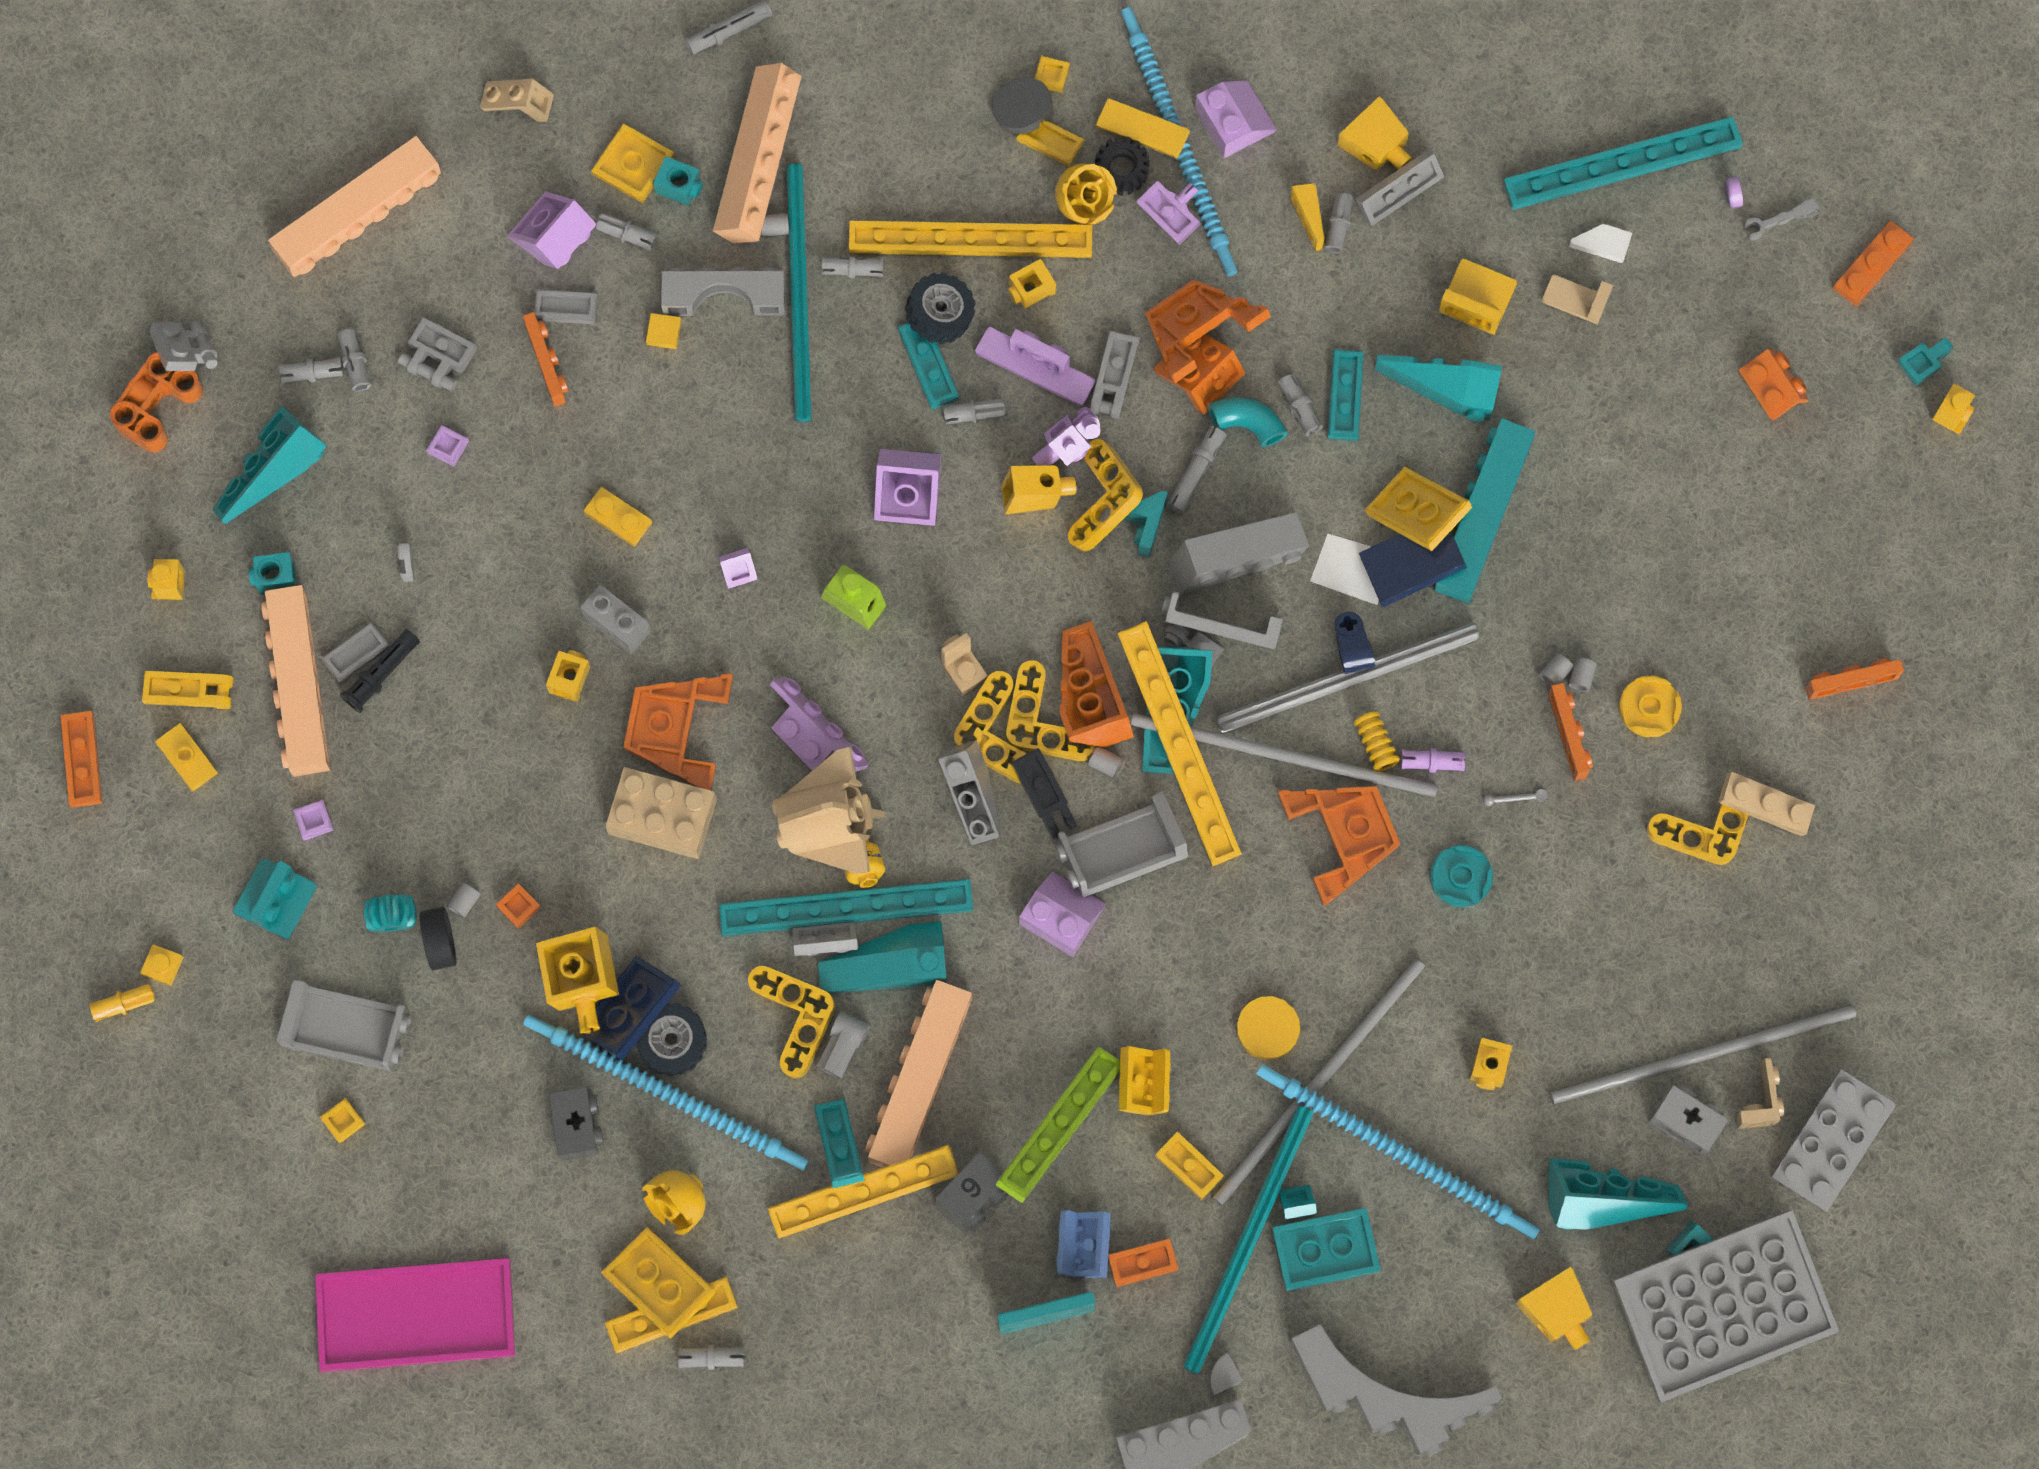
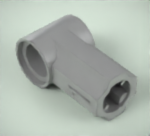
M841 1011L831 1029L829 1036L831 1038L818 1062L817 1069L842 1080L856 1049L859 1050L871 1024Z

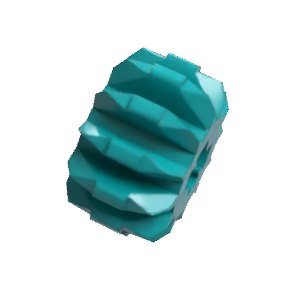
M382 895L372 897L364 902L363 920L367 930L371 932H398L416 925L417 908L413 897L409 895Z

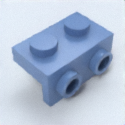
M1061 1210L1060 1222L1058 1224L1057 1274L1074 1279L1107 1278L1111 1213L1104 1211L1077 1213L1070 1210Z

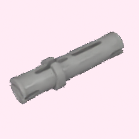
M761 0V2L716 24L713 22L708 24L706 29L685 38V44L692 56L715 44L720 46L723 44V40L767 18H771V9L765 0Z
M1210 426L1199 447L1193 450V458L1166 503L1170 510L1174 512L1179 510V514H1184L1189 501L1209 466L1214 465L1216 461L1214 457L1227 437V434L1216 427L1215 429L1214 426Z

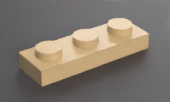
M1734 772L1726 774L1718 800L1720 804L1800 836L1807 835L1815 808L1813 804Z

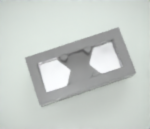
M855 922L792 928L795 956H814L818 953H845L849 950H858Z

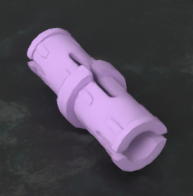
M1430 748L1429 751L1401 750V769H1429L1430 773H1436V770L1464 771L1465 751H1437V748Z

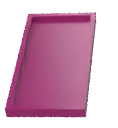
M509 1258L315 1274L320 1372L515 1356L511 1262Z

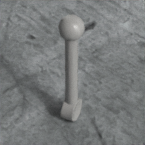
M1539 789L1536 793L1498 797L1488 794L1483 797V803L1490 807L1494 803L1533 799H1536L1538 802H1544L1548 797V793L1544 789Z

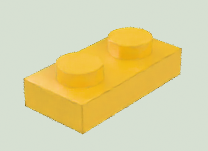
M603 487L598 490L583 511L586 516L633 547L636 546L652 524L650 518Z
M1178 1132L1155 1154V1157L1201 1201L1224 1178V1175Z

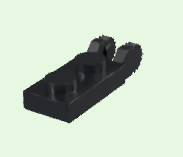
M1039 748L1010 762L1038 817L1042 818L1045 827L1053 839L1058 837L1059 829L1050 816L1051 812L1059 809L1065 825L1070 830L1077 827L1066 805L1068 802Z

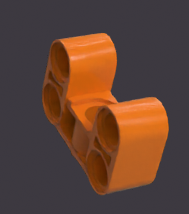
M158 352L148 357L142 368L130 380L125 391L110 410V419L116 430L122 436L149 452L162 450L168 442L167 433L161 422L151 415L163 396L167 397L168 394H171L182 402L193 403L199 400L203 394V386L194 371H166L164 374H155L156 370L163 366ZM185 382H194L193 386L190 389H180L182 384H184ZM133 415L130 422L126 424L120 423L123 416ZM149 431H158L157 436L153 439H145Z

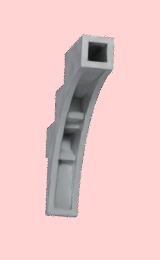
M1321 1324L1293 1337L1290 1341L1324 1413L1332 1409L1333 1413L1337 1414L1351 1407L1350 1400L1354 1399L1370 1433L1379 1431L1381 1436L1398 1428L1396 1422L1400 1420L1417 1456L1425 1452L1427 1457H1430L1444 1450L1443 1443L1449 1439L1445 1427L1448 1426L1450 1431H1453L1467 1424L1466 1417L1478 1412L1480 1417L1489 1414L1497 1409L1495 1403L1502 1399L1496 1386L1473 1395L1448 1399L1421 1398L1392 1390L1373 1381L1351 1365L1333 1345Z

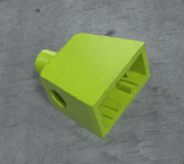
M844 564L821 595L823 600L867 630L871 628L887 606L880 589Z

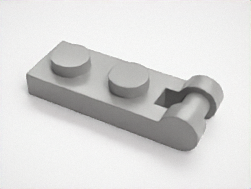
M1113 331L1109 332L1090 406L1091 411L1096 415H1099V412L1109 414L1110 418L1120 419L1140 338ZM1104 393L1114 395V402L1102 400Z

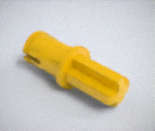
M147 984L123 993L118 990L116 995L90 1002L89 1006L95 1022L120 1013L127 1015L128 1010L154 1002L155 995L152 987Z

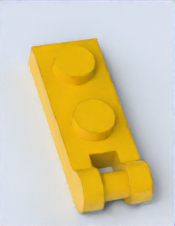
M145 671L142 702L154 705L230 709L232 698L229 697V688L233 687L234 677L224 674ZM208 686L217 687L216 695H208Z

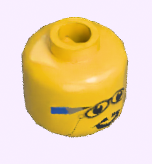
M869 840L865 841L870 872L855 874L844 870L848 882L860 885L862 888L872 887L877 884L878 879L885 872V864L880 848L877 844L869 842Z

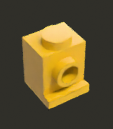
M1041 259L1009 276L1010 287L1007 288L1008 294L1015 305L1021 303L1024 309L1048 296L1056 294V282ZM1027 286L1034 287V289L1029 292L1025 291V288Z
M1953 383L1932 420L1960 434L1975 407L1970 405L1975 395Z
M154 559L153 569L148 570L147 577L148 587L152 588V599L183 600L185 569L179 559Z
M569 650L568 653L558 651L546 683L548 692L578 702L590 670L589 661L585 659L586 656L573 650ZM568 672L576 674L574 680L566 679L565 675Z
M1481 1038L1470 1080L1477 1081L1476 1086L1483 1089L1495 1090V1086L1501 1088L1504 1083L1513 1045ZM1486 1060H1495L1497 1068H1488Z

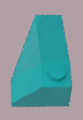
M283 405L259 433L257 438L262 440L256 452L254 454L247 453L242 462L245 464L242 475L240 477L235 476L230 480L213 508L214 513L225 524L306 471L322 457L324 449L327 447L317 434Z

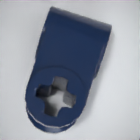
M1354 612L1341 613L1336 617L1334 623L1344 674L1375 667L1372 647L1367 639L1361 617Z

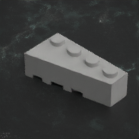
M1295 512L1184 540L1168 563L1178 590L1182 592V596L1255 571L1267 570L1273 565L1282 562L1284 564L1297 562L1302 558L1301 555L1309 547L1298 514Z
M1240 1399L1116 1437L1115 1443L1123 1469H1194L1248 1436L1251 1429L1242 1400Z

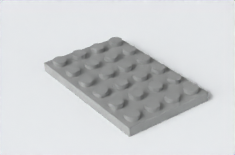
M1790 1209L1612 1279L1656 1398L1660 1403L1839 1332L1793 1210Z

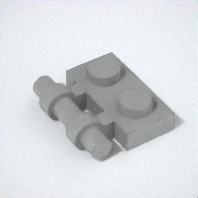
M423 317L408 341L409 347L417 350L413 357L402 353L398 364L406 367L407 372L415 376L419 374L431 380V384L439 389L444 387L449 391H453L457 381L448 376L450 370L453 369L462 374L477 351V346ZM427 357L440 362L437 369L424 364Z
M152 322L149 332L165 371H195L197 363L205 364L208 369H213L217 366V352L215 347L209 343L210 335L201 322H191L189 325L191 331H185L182 323Z

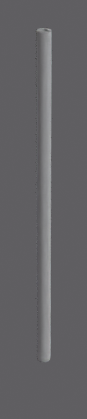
M1136 713L1132 714L1130 725L1157 731L1151 717ZM1190 726L1196 741L1435 797L1438 785Z
M1414 959L1307 1085L1309 1092L1312 1093L1315 1090L1318 1093L1423 970L1425 966L1421 961ZM1297 1098L1215 1193L1212 1197L1214 1201L1221 1206L1226 1202L1288 1129L1299 1105L1305 1107L1304 1102L1301 1101L1298 1104Z
M1850 1005L1550 1092L1553 1104L1561 1103L1855 1018L1856 1011L1854 1006Z

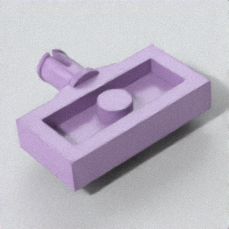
M1157 180L1136 201L1179 246L1201 225L1190 213L1186 205L1199 192L1190 182L1176 195L1168 191Z

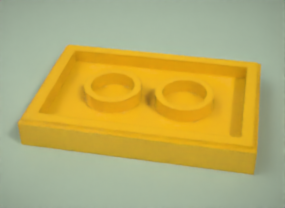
M1404 467L1366 507L1365 512L1372 519L1433 551L1469 512L1472 506L1467 499Z
M648 1227L601 1272L616 1289L669 1339L716 1294L715 1289Z

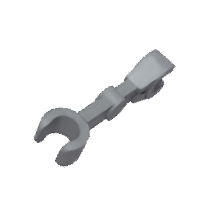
M1812 198L1796 206L1792 211L1781 212L1765 221H1761L1758 218H1750L1746 221L1744 228L1752 225L1757 226L1759 231L1749 235L1750 240H1757L1762 237L1764 230L1784 225L1792 219L1798 220L1815 216L1818 213L1819 205L1817 200Z

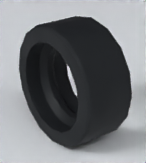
M445 907L420 911V928L429 967L431 970L456 966L455 944Z

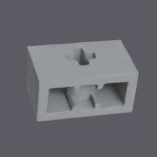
M599 585L580 607L585 620L630 655L651 632L647 620L602 585Z
M1673 1085L1653 1115L1650 1123L1704 1157L1713 1146L1728 1119L1723 1117L1724 1112L1710 1103L1704 1105L1696 1100V1094L1684 1086L1677 1088ZM1690 1112L1695 1115L1694 1122L1691 1125L1685 1122Z

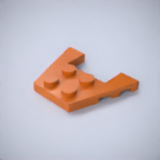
M1194 279L1145 312L1149 326L1174 383H1177L1197 369L1195 360L1183 349L1193 344L1194 341L1210 330L1216 328L1227 318L1232 317L1250 332L1271 317L1266 306L1260 304L1258 307L1248 303L1247 299L1229 297L1225 295L1223 290Z
M722 674L720 677L707 679L705 677L695 678L694 681L680 683L668 682L635 687L623 746L624 750L692 786L712 791L716 764L685 759L696 700L729 704L733 674Z
M1377 786L1336 788V790H1282L1278 792V798L1287 820L1319 810L1342 865L1341 868L1313 878V883L1323 906L1332 902L1400 846V841Z

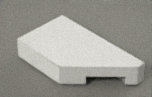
M1602 224L1572 238L1569 247L1623 263L1632 232Z

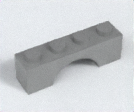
M742 267L732 268L730 271H718L715 268H702L700 271L672 268L669 271H662L661 307L663 315L694 316L697 308L705 299L719 293H731L740 296L750 305L755 316L785 315L784 271H779L777 268L765 267L760 271H748V269Z

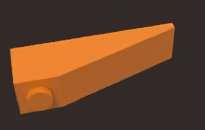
M1092 621L1063 630L1060 716L1069 741L1107 747L1133 738L1126 710Z

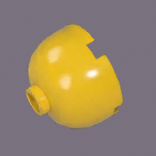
M1080 163L1067 168L1059 177L1055 186V199L1059 210L1066 218L1080 224H1096L1105 220L1114 208L1112 202L1113 196L1117 195V187L1113 176L1106 168L1092 163Z
M679 1170L662 1171L642 1187V1191H647V1195L643 1199L650 1212L664 1226L665 1218L676 1227L673 1231L676 1234L685 1235L704 1215L706 1200L702 1190L703 1184L693 1174L689 1175Z

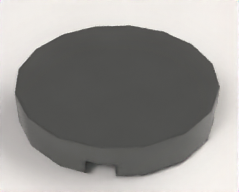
M1023 77L1010 81L999 90L993 102V113L996 121L1006 131L1013 134H1025L1035 131L1040 127L1039 124L1044 119L1047 121L1053 108L1052 96L1044 83L1035 78Z

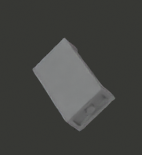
M1173 591L1172 596L1167 595L1165 597L1161 613L1167 615L1165 622L1274 650L1277 647L1284 618L1271 616L1267 632L1263 633L1179 611L1178 605L1182 592Z
M1163 792L1152 795V805L1070 837H1066L1064 831L1058 833L1059 844L1055 845L1061 863L1067 861L1070 868L1069 871H1066L1069 882L1073 889L1079 888L1083 898L1188 858L1186 841Z
M293 979L276 1041L281 1047L392 1072L394 1064H399L401 1061L403 1046L399 1044L402 1033L407 1034L409 1031L411 1015H408V1009L405 1005L398 1004V1006L314 988L308 986L306 982Z

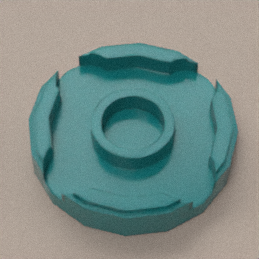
M1455 845L1442 851L1436 857L1431 867L1430 882L1434 893L1442 902L1452 907L1467 908L1478 904L1487 896L1493 884V869L1486 856L1480 850L1472 846Z

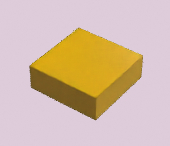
M1041 56L1035 79L1044 83L1048 90L1063 93L1070 63Z
M651 313L646 344L648 346L677 349L682 322L681 317Z
M346 1098L320 1116V1119L339 1144L365 1125Z

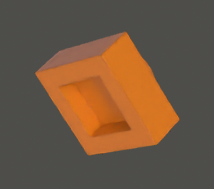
M519 883L495 904L499 911L517 929L541 909V906Z

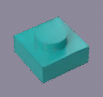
M1310 1184L1279 1191V1201L1285 1219L1302 1218L1306 1215L1317 1213L1316 1202Z

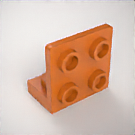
M1206 334L1183 349L1195 360L1197 369L1177 383L1172 381L1164 359L1153 368L1157 375L1186 391L1195 409L1203 415L1208 412V403L1221 399L1246 374L1234 351Z

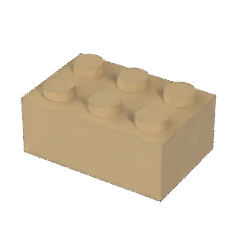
M624 767L607 819L606 829L609 835L699 859L717 802L714 791Z

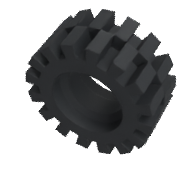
M1121 136L1116 137L1115 142H1112L1111 139L1107 140L1106 146L1101 145L1099 153H1096L1095 165L1102 166L1109 171L1114 178L1118 195L1123 196V191H1127L1128 195L1133 194V189L1136 188L1137 191L1141 189L1142 183L1146 182L1147 175L1149 174L1147 150L1145 147L1140 148L1141 143L1137 140L1134 144L1131 143V137H1126V141H1121ZM1117 157H1126L1132 161L1134 168L1131 173L1121 176L1111 170L1110 164Z

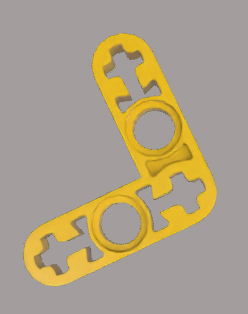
M1094 439L1089 442L1091 447L1088 449L1084 459L1107 492L1072 525L1068 533L1069 543L1084 552L1092 550L1140 503L1143 497V490L1115 449L1102 439ZM1099 451H1100L1101 456H1102L1104 459H1106L1104 462H1102V461H1100V460L1098 459V458H1099V455H1098ZM1118 467L1117 476L1109 481V472L1113 468ZM1110 508L1109 517L1101 522L1100 516L1102 512Z
M1030 660L1024 662L1019 667L1006 730L1007 742L1021 751L1031 752L1039 748L1043 755L1076 761L1090 759L1096 746L1086 744L1091 746L1090 749L1085 748L1083 753H1079L1076 746L1068 745V751H1063L1065 735H1067L1065 727L1037 722L1045 685V669L1037 661ZM1030 669H1035L1036 675L1040 676V678L1034 679L1032 691H1019L1020 687L1023 689L1027 688V676L1023 675V673L1027 674L1030 672ZM1022 698H1030L1034 701L1035 707L1031 712L1023 713L1017 708L1018 701ZM1019 728H1024L1026 735L1034 736V730H1040L1037 735V746L1032 745L1033 738L1023 737L1022 742L1016 741V736L1012 735V732L1015 733ZM1047 733H1054L1059 737L1060 743L1055 748H1047L1042 743L1043 736Z
M995 671L987 677L956 728L954 743L956 746L963 744V737L960 735L962 733L967 735L972 728V723H968L970 719L975 725L979 726L973 734V739L978 742L986 766L1021 784L1011 764H1008L1007 769L1003 766L1007 763L1010 753L1014 754L1012 761L1027 753L989 733L1013 693V679L1011 676L1003 671ZM1002 679L1005 680L1007 690L1001 689L998 692L996 701L1000 703L997 705L991 698L984 697V694L991 697L994 692L993 681L999 683ZM980 705H988L992 708L993 714L989 719L981 720L975 715L976 708ZM999 746L1004 751L1003 758L999 761L988 759L986 751L989 747Z
M1721 804L1713 830L1686 820L1660 813L1651 818L1647 825V834L1651 841L1714 864L1724 865L1729 863L1737 852L1748 815ZM1727 813L1735 814L1739 818V826L1735 829L1727 828L1723 824V816ZM1660 822H1665L1667 830L1675 832L1677 826L1682 829L1677 835V841L1675 842L1671 840L1674 834L1665 832L1663 836L1657 834L1658 829L1653 827V825L1658 826ZM1689 831L1697 833L1700 838V844L1696 847L1687 846L1683 841V834ZM1723 835L1735 836V840L1729 837L1725 849L1730 851V853H1725L1723 857L1718 856V850L1713 848V846H1719Z
M758 966L748 976V985L751 990L761 997L800 1013L779 1063L783 1073L790 1078H802L809 1071L836 1008L835 1000L828 992L772 968ZM767 973V978L775 984L779 983V978L783 979L777 987L776 996L772 995L775 990L767 985H763L761 989H758L759 984L755 981L757 976L763 977ZM789 985H797L800 988L799 998L792 1002L786 1001L783 996L784 989ZM807 991H812L808 996L816 1001H820L822 997H825L824 1002L828 1005V1008L826 1010L821 1009L819 1013H816L817 1008L805 1002ZM805 1026H813L816 1030L815 1039L809 1043H804L799 1038L800 1030ZM797 1043L803 1049L810 1051L808 1055L803 1051L801 1052L799 1061L802 1063V1067H795L792 1072L790 1071L791 1066L787 1064L789 1058H796L798 1050L793 1048V1046Z

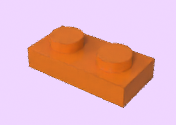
M1170 1238L1108 1255L1116 1288L1179 1270Z

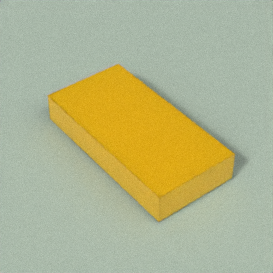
M1045 119L1035 131L1018 134V142L1068 167L1072 165L1084 144L1083 138L1049 121H1045Z

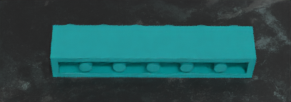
M1502 418L1498 428L1491 427L1486 440V444L1491 445L1487 455L1481 453L1475 471L1480 472L1477 482L1470 480L1464 498L1469 499L1472 508L1456 525L1458 530L1454 538L1467 568L1438 581L1434 591L1469 604L1536 431Z

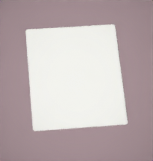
M1328 532L1310 581L1377 605L1378 597L1359 556L1360 552L1375 545Z

